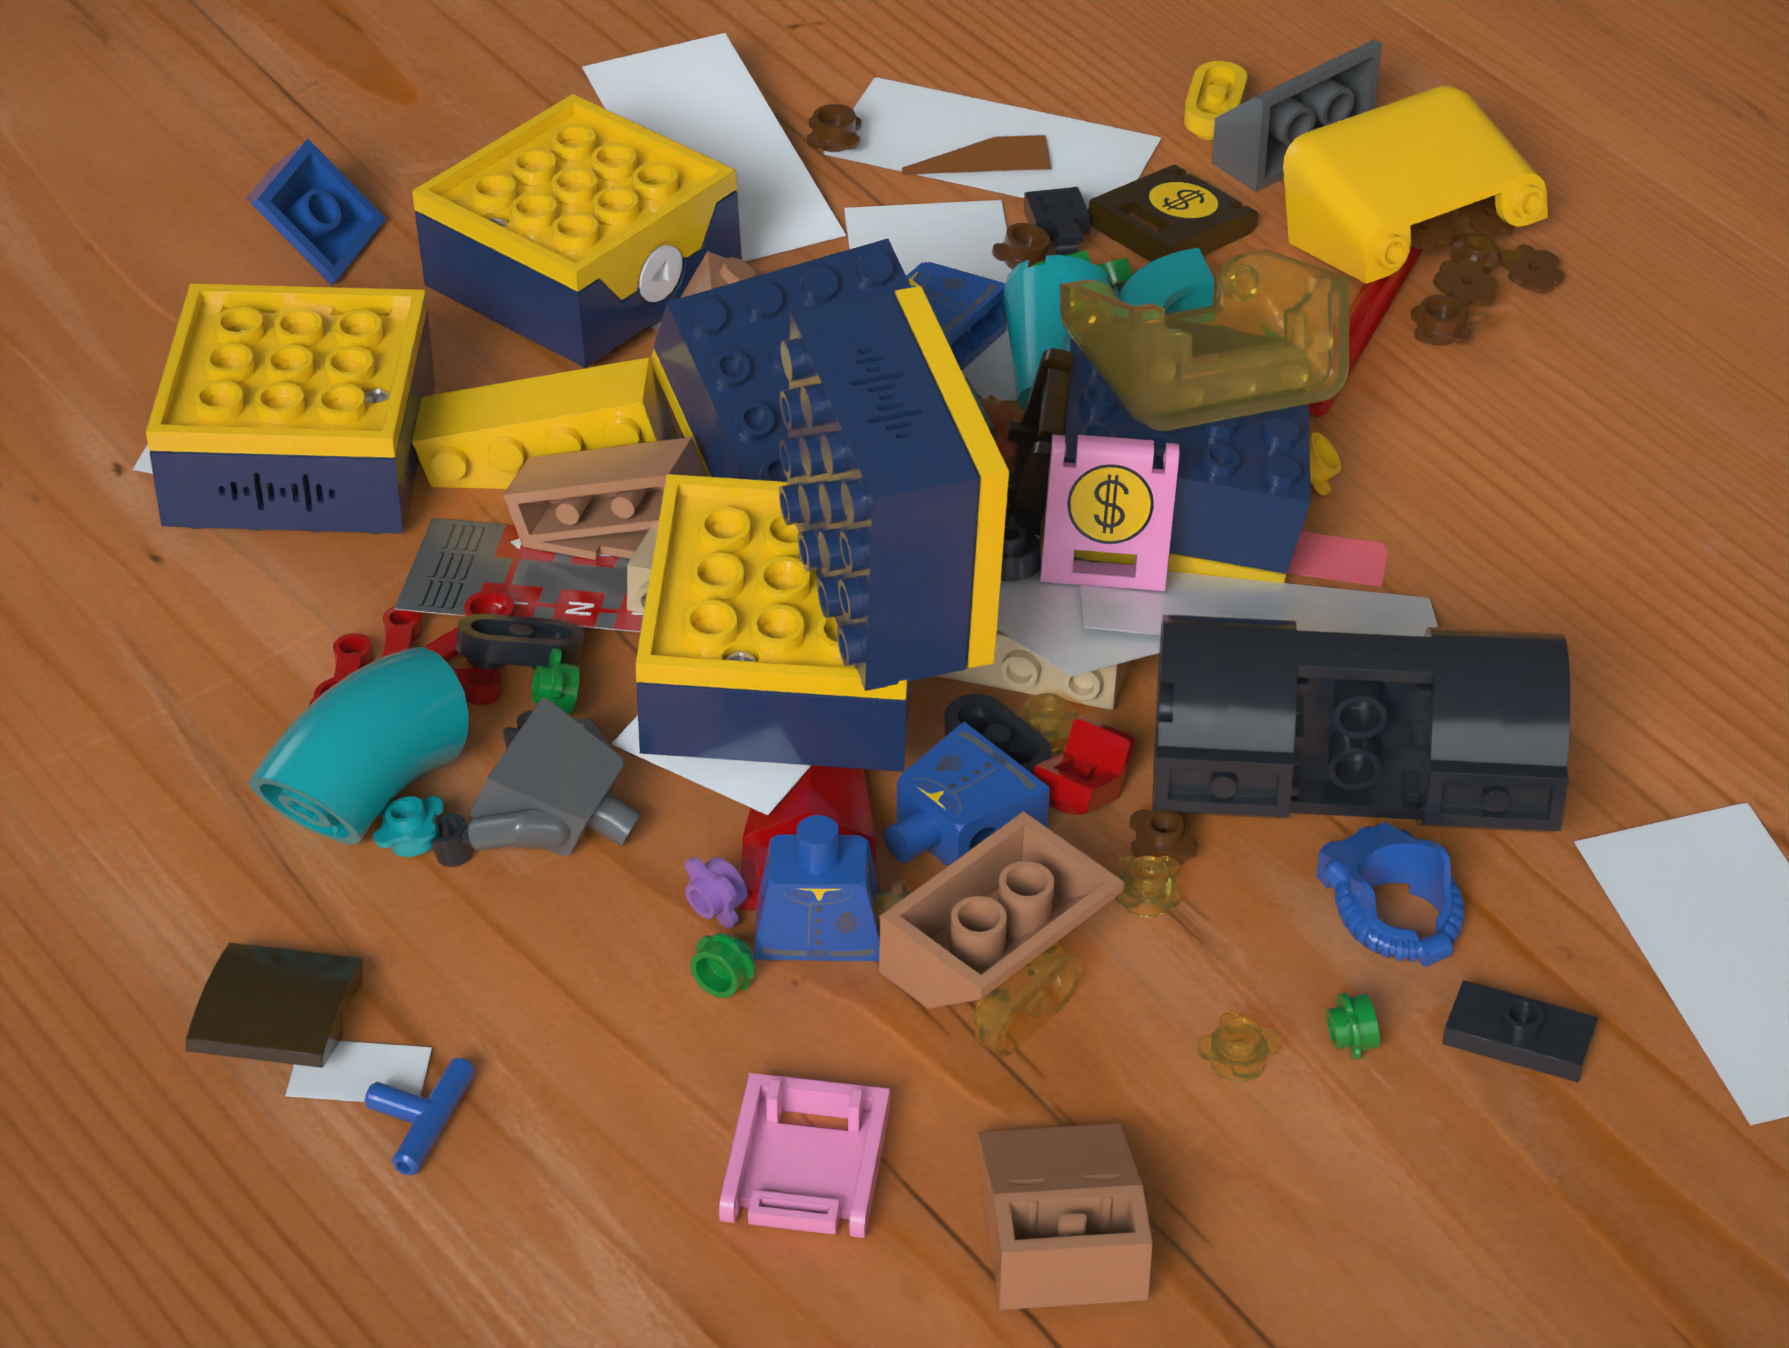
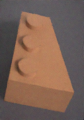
M692 437L530 457L504 492L503 497L523 547L596 560L599 554L631 559L650 527L658 528L666 475L704 477L706 475Z

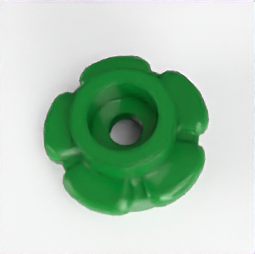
M717 933L713 937L705 935L697 942L696 954L691 959L690 969L695 981L703 990L715 997L727 998L732 996L738 989L744 991L750 986V980L756 974V966L752 952L743 940L733 935Z
M1346 992L1338 994L1336 997V1007L1326 1009V1022L1330 1039L1335 1050L1349 1047L1351 1058L1353 1060H1360L1362 1051L1380 1047L1379 1027L1374 1007L1367 993L1350 997Z

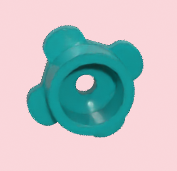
M408 796L388 803L380 812L383 819L381 828L373 834L375 844L381 848L390 847L394 854L401 857H413L429 851L433 848L431 845L433 838L441 837L436 818L444 811L442 800L436 796H430L423 800Z

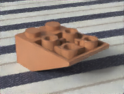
M1120 1123L977 1132L999 1310L1148 1301L1153 1243L1143 1184Z

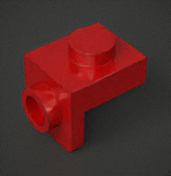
M1081 716L1072 723L1065 751L1035 765L1033 775L1049 787V803L1052 807L1068 814H1086L1120 797L1135 746V739L1124 732L1086 716Z

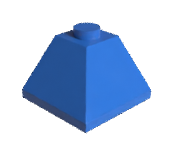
M309 139L305 140L275 164L246 197L330 285L338 280L386 219Z

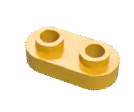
M1211 61L1200 65L1195 70L1185 101L1184 124L1189 131L1196 134L1199 138L1213 140L1215 118L1244 103L1247 73L1241 66L1227 61Z

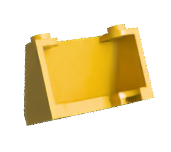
M1449 85L1439 86L1306 132L1294 139L1288 146L1284 156L1283 171L1289 244L1366 284L1390 276L1402 267L1410 253V226L1494 195L1497 214L1502 221L1520 227L1548 218L1545 182L1471 95Z

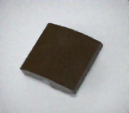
M229 942L215 964L198 1001L186 1036V1051L323 1068L343 1038V1012L362 984L363 958Z

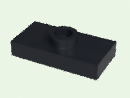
M1463 980L1444 1028L1442 1044L1579 1083L1596 1034L1599 1017Z

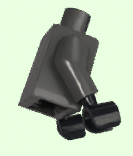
M542 697L533 711H524L517 717L518 728L506 727L503 730L506 751L488 775L470 812V816L473 819L469 825H466L464 818L459 814H446L438 824L442 837H435L431 841L437 861L447 867L464 864L472 857L474 849L483 851L516 847L549 850L558 855L566 856L571 855L588 827L622 847L642 813L610 794L625 764L622 757L611 749L596 724L590 719L572 718L553 702Z

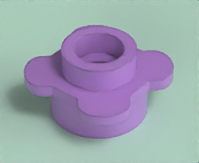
M691 857L684 864L690 884L685 888L689 904L703 918L712 919L715 916L720 924L726 928L734 927L739 921L734 909L747 899V888L742 877L730 863L722 858L713 857L704 864L700 859Z

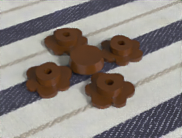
M1495 195L1463 206L1459 210V217L1469 222L1471 228L1478 234L1462 233L1455 237L1454 231L1445 225L1447 219L1443 214L1410 226L1411 246L1414 248L1435 251L1438 245L1447 246L1452 243V261L1446 260L1441 263L1439 272L1436 273L1433 279V284L1439 291L1459 299L1464 305L1473 303L1478 306H1488L1492 303L1496 280L1491 275H1488V273L1493 270L1499 261L1509 271L1508 277L1513 283L1537 293L1549 292L1552 285L1560 284L1564 278L1563 272L1558 269L1559 260L1553 253L1545 250L1535 251L1533 247L1522 244L1517 247L1516 251L1506 250L1501 255L1496 244L1485 237L1493 236L1497 233L1511 235L1515 226L1502 221L1498 216L1495 206Z

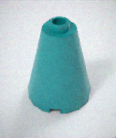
M1051 255L1046 256L1045 265L1028 268L1029 260L1019 263L1007 275L1003 297L1017 399L1023 411L1025 410L1043 352L1051 348L1061 349L1072 305L1090 309L1104 308L1114 313L1116 312L1119 291L1117 286L1113 290L1107 283L1108 274L1101 267L1080 258Z

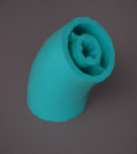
M407 648L379 658L350 673L325 691L301 713L267 752L248 781L250 787L263 802L299 826L342 844L356 845L362 840L375 818L397 793L425 774L447 766L461 754L468 737L469 721L464 690L449 664L438 653L427 648Z

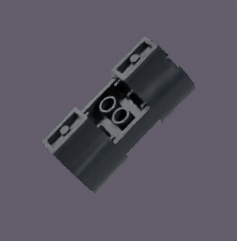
M1163 614L1158 663L1152 811L1286 819V817H1289V813L1414 819L1418 826L1546 833L1561 831L1568 786L1567 763L1570 733V666L1568 647L1564 634L1428 627L1424 637L1299 631L1294 620Z

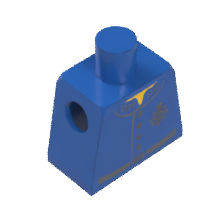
M932 262L920 263L906 275L911 287H922L961 371L1007 331L1003 297L1005 283Z
M964 722L900 775L897 781V822L887 827L884 831L886 845L892 855L900 862L907 863L923 852L929 851L948 867L1023 811L1048 828L1049 787Z
M813 815L803 819L797 826V835L778 834L770 839L756 902L753 960L879 961L880 915L884 913V902L867 839L860 835H839L837 823L823 815Z

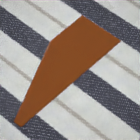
M1045 135L998 136L902 167L903 174L1040 170L1051 169Z

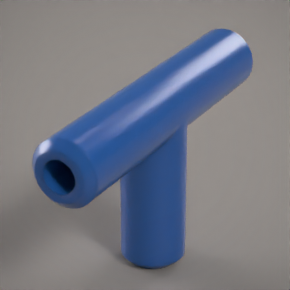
M464 1058L452 1059L429 1098L378 1081L369 1086L365 1096V1104L368 1109L413 1124L392 1158L394 1167L400 1173L405 1175H415L418 1173L476 1074L474 1066Z

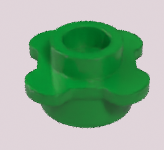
M552 649L548 667L541 665L536 667L532 680L531 702L538 704L542 697H545L565 713L571 715L578 694L579 667L575 664L561 662V649Z

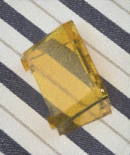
M1266 249L1242 253L1232 257L1224 264L1218 275L1216 287L1217 305L1165 314V308L1152 303L1133 306L1118 300L1111 287L1097 280H1081L1060 284V314L1064 328L1132 418L1154 430L1168 431L1325 401L1334 397L1342 389L1348 376L1349 276Z

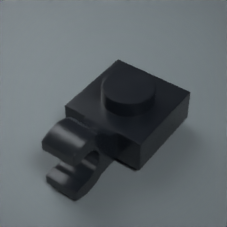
M1069 187L1024 192V212L1029 224L1036 225L1047 232L1057 251L1056 255L1066 256L1078 253L1077 243H1082V235L1090 234V214L1079 188Z

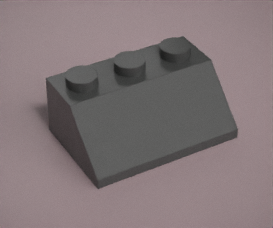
M1375 39L1216 117L1212 164L1255 192L1284 179V156L1288 146L1295 138L1317 128L1375 109L1382 43Z

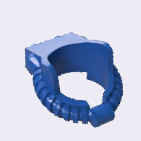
M1382 822L1373 827H1363L1355 835L1342 841L1329 842L1319 850L1316 876L1326 888H1333L1337 910L1343 924L1348 928L1349 933L1364 947L1376 954H1382L1386 958H1390V956L1396 957V961H1402L1403 958H1407L1408 962H1416L1417 958L1425 967L1444 960L1453 954L1452 944L1456 941L1462 929L1465 908L1460 888L1451 875L1449 855L1441 845L1425 839H1414L1409 832L1399 830L1387 822ZM1386 883H1409V894L1423 898L1431 903L1439 912L1436 919L1435 934L1419 940L1414 930L1399 929L1377 919L1376 897L1372 887Z

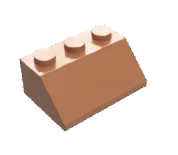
M1023 811L880 915L879 973L928 1009L981 1000L1124 891V881Z

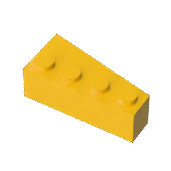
M647 357L423 396L420 400L412 443L431 487L507 489L530 457L678 439L651 361Z

